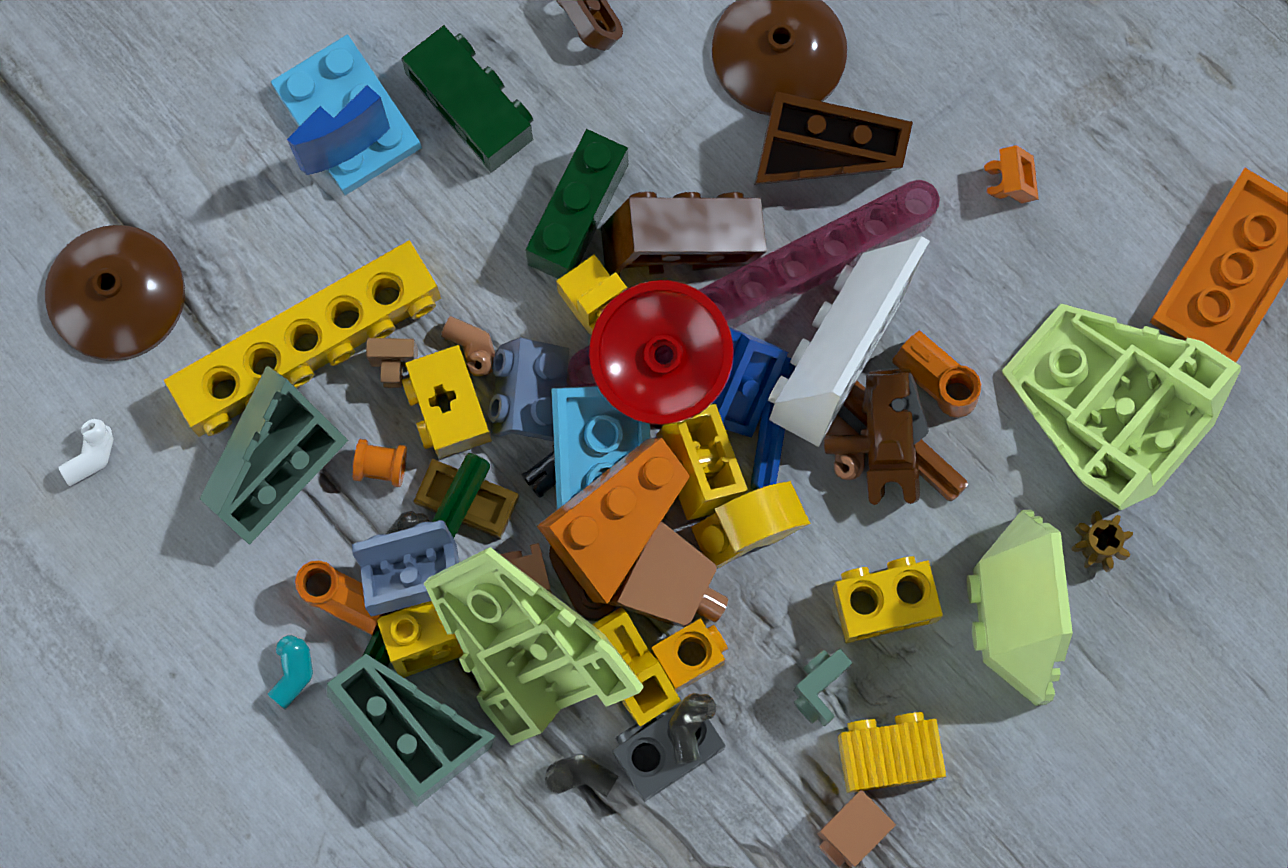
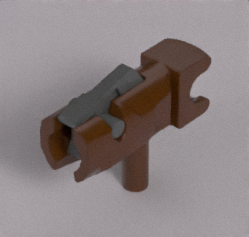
M910 369L870 371L866 375L865 395L861 409L862 413L867 415V428L861 430V435L825 436V454L868 453V499L872 505H877L884 497L885 484L887 482H896L902 487L906 503H916L920 497L919 465L916 464L915 444L928 434L929 428L914 377Z

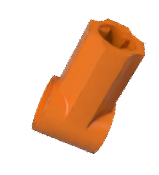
M920 330L912 335L901 346L892 359V363L899 369H910L915 383L937 401L943 413L957 418L970 414L975 409L981 392V381L977 373L973 369L957 363ZM954 383H962L969 388L971 396L965 400H955L948 395L946 388Z
M320 560L306 563L297 572L295 579L296 590L306 603L373 636L378 626L377 620L384 613L370 616L365 608L361 582L334 569L327 562ZM316 573L328 574L331 577L332 583L329 591L317 597L308 594L306 588L308 579Z

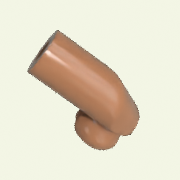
M450 316L443 328L441 337L463 346L467 360L466 366L471 374L478 377L490 374L493 371L495 350L489 333Z
M837 414L826 436L860 434ZM865 453L835 454L833 468L836 475L843 480H852L859 477L865 468Z

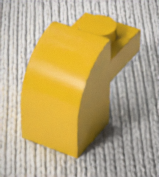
M595 254L556 280L557 292L590 335H592L597 319L604 308L617 295L627 290V286L619 275L615 272L610 276Z
M791 481L769 485L733 499L716 508V513L695 524L691 529L702 554L711 560L717 568H720L754 548L775 544L811 523Z
M623 607L593 624L594 627L608 638L644 687L639 694L622 700V703L639 726L644 725L681 702L660 663L646 647Z

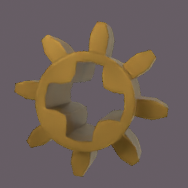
M1096 511L1091 515L1092 527L1085 523H1079L1074 528L1083 537L1071 549L1074 552L1082 551L1083 555L1087 558L1084 568L1087 569L1093 563H1102L1105 572H1109L1114 567L1113 556L1124 561L1129 558L1131 554L1127 549L1123 548L1125 541L1133 536V532H1123L1122 528L1118 525L1121 518L1120 515H1116L1112 520H1103L1100 512ZM1101 533L1108 536L1106 541L1108 547L1103 551L1096 547L1098 543L1097 536Z

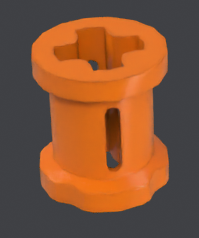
M359 439L353 461V480L361 482L365 477L391 481L393 487H401L406 469L407 446L398 445L396 449L369 445L367 440Z

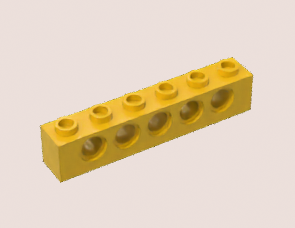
M408 240L164 379V382L189 426L197 436L200 437L204 434L213 436L226 430L232 424L231 419L244 412L262 376L255 373V366L260 359L264 357L276 358L277 364L274 370L286 378L295 388H298L309 382L314 377L313 372L330 363L331 366H335L348 360L354 355V348L365 343L367 338H386L395 331L396 327L394 325L411 316L412 319H418L425 316L436 307L435 302L441 299L437 284L413 244ZM395 288L400 292L395 302L388 305L376 302V297L381 290ZM355 311L359 314L357 322L349 328H340L335 325L337 317L342 312ZM314 334L318 336L317 344L311 350L303 352L295 349V344L302 335ZM224 380L236 382L235 390L229 397L224 399L214 397V390L220 382Z

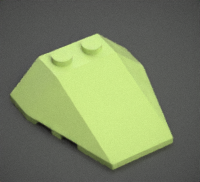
M1060 303L1004 367L1002 374L1081 483L1119 510H1123L1155 495L1211 430L1237 380L1241 366L1203 341L1188 337L1186 341L1162 335L1155 328L1144 326L1143 329L1117 323V318Z
M1021 510L975 565L973 575H967V593L969 602L977 603L979 622L972 623V639L975 651L982 650L983 663L1035 706H1041L1050 703L1054 699L1055 690L1052 682L1059 681L1061 675L1060 668H1053L1054 662L1065 661L1073 631L1061 532L1050 523H1043L1042 517L1034 516L1033 510Z
M491 547L429 577L424 582V586L446 633H454L464 654L460 657L459 661L464 671L473 672L481 689V692L476 696L481 708L510 745L541 734L560 709L594 695H597L607 707L639 694L644 688L629 665L600 630Z

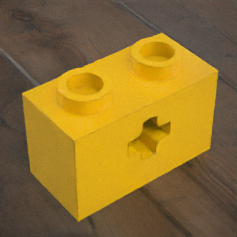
M459 345L405 363L410 377L401 379L410 406L418 403L420 405L424 420L417 422L416 425L425 449L434 447L438 459H442L492 441ZM446 395L450 401L451 410L442 413L438 397Z
M716 404L710 405L706 410L691 419L663 425L656 434L657 438H663L690 475L678 494L687 520L716 513V508L744 495L748 491Z

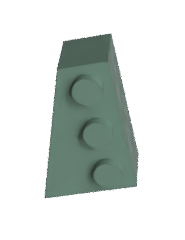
M267 365L200 500L250 545L349 440L286 378Z
M364 654L327 683V697L416 807L492 748L495 739L493 734L473 725L456 714L455 710L444 703L443 705L418 690L416 685L367 654Z

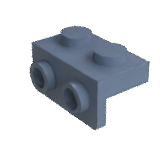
M521 337L499 346L493 359L492 369L496 376L495 390L488 409V416L492 422L491 435L502 437L508 434H517L554 441L552 388H566L569 348Z
M441 520L419 523L413 528L387 535H374L365 541L352 544V554L361 568L365 608L371 617L431 601L424 582L429 577L459 563L457 544L445 522Z

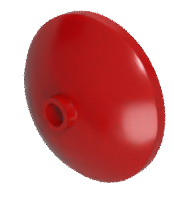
M656 280L640 283L628 288L617 295L604 308L597 319L591 335L589 357L595 382L611 405L626 416L637 421L666 425L683 422L695 417L706 410L719 397L730 377L734 347L728 323L722 312L710 298L687 284L669 280ZM663 347H668L673 351V358L667 364H660L656 359L658 350Z

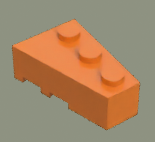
M663 438L646 439L536 527L591 600L596 603L608 604L690 475Z

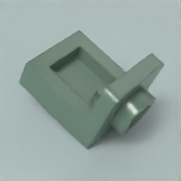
M838 649L831 656L823 650L803 668L808 676L797 684L793 690L799 697L794 701L795 706L811 724L819 720L825 727L835 718L834 714L817 695L852 665V661L841 649Z

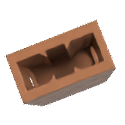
M660 522L608 604L618 608L623 607L624 610L670 625L686 627L691 623L695 613L712 622H717L726 609L728 597L709 587L717 566L666 524Z

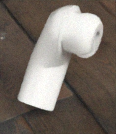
M91 419L82 426L81 433L84 440L81 454L58 466L61 475L70 487L100 471L109 461L114 438L111 428L106 426L102 420Z

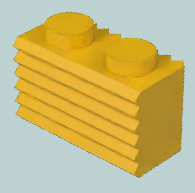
M914 712L895 716L896 724L877 727L876 719L847 723L848 732H842L838 735L846 792L854 793L860 790L867 791L945 778L946 771L937 719L924 720L923 712Z

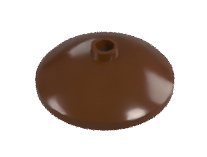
M736 0L721 16L712 40L713 67L724 90L743 107L767 116L770 115L776 91L822 102L826 100L838 86L847 60V40L842 24L834 11L822 0ZM783 34L789 38V42L783 45L777 44L773 37Z
M126 225L98 227L72 240L53 262L45 286L46 310L56 332L76 351L91 358L105 361L132 359L157 347L176 326L185 300V283L182 270L170 249L151 233ZM106 278H115L116 282L112 289L101 290V284Z

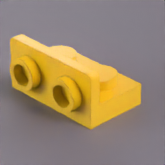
M432 601L406 607L382 616L377 620L390 661L397 674L403 678L459 658L464 654L455 634L446 633Z

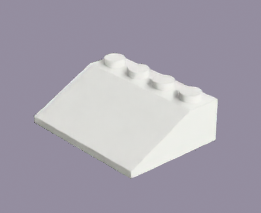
M921 236L863 253L854 268L846 264L833 288L840 292L833 305L827 301L823 303L812 323V326L816 327L818 331L811 342L805 338L802 339L790 361L791 364L796 366L794 372L789 379L781 376L768 398V401L775 404L769 418L770 421L819 447L903 301L930 242L929 240Z

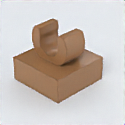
M367 338L366 357L371 367H381L380 378L384 388H402L401 379H403L405 363L418 359V347L414 339Z

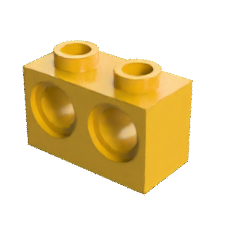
M909 556L888 562V570L870 574L868 567H861L841 573L842 580L835 582L832 591L845 643L937 623L943 617L929 560L916 563L915 557ZM903 581L915 583L921 591L920 601L914 604L903 602L897 594V584ZM856 592L868 593L874 599L875 610L866 615L857 613L851 607L850 596Z

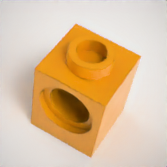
M700 618L652 646L651 654L658 660L676 693L722 667L726 660L722 653L728 650V647L716 626L713 624L707 628ZM687 642L700 644L706 653L704 661L696 666L684 664L678 656V650L683 644Z

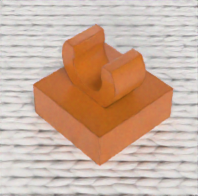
M1017 145L999 149L1000 161L993 160L984 165L985 171L991 175L1002 173L1001 183L987 188L989 195L998 199L1010 196L1020 203L1039 200L1034 156Z

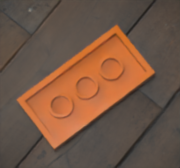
M1244 168L1149 323L1174 338L1186 341L1188 337L1203 341L1232 361L1237 362L1288 278V193Z

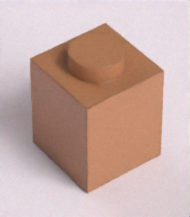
M860 790L817 833L823 840L818 847L837 867H840L845 862L850 868H854L896 824Z

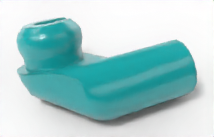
M287 635L277 643L276 653L281 657L283 676L267 694L285 710L311 681L313 675L310 648L304 640L293 635Z

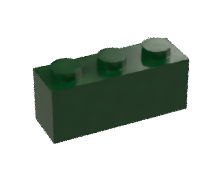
M443 25L401 58L405 74L489 172L492 173L533 141L530 123L534 120L527 108L518 99L511 102L501 91L505 86L495 71L489 66L482 69L473 57L476 53L468 40L461 33L454 36Z
M585 130L525 249L528 266L559 279L580 264L629 165L628 147L591 130Z

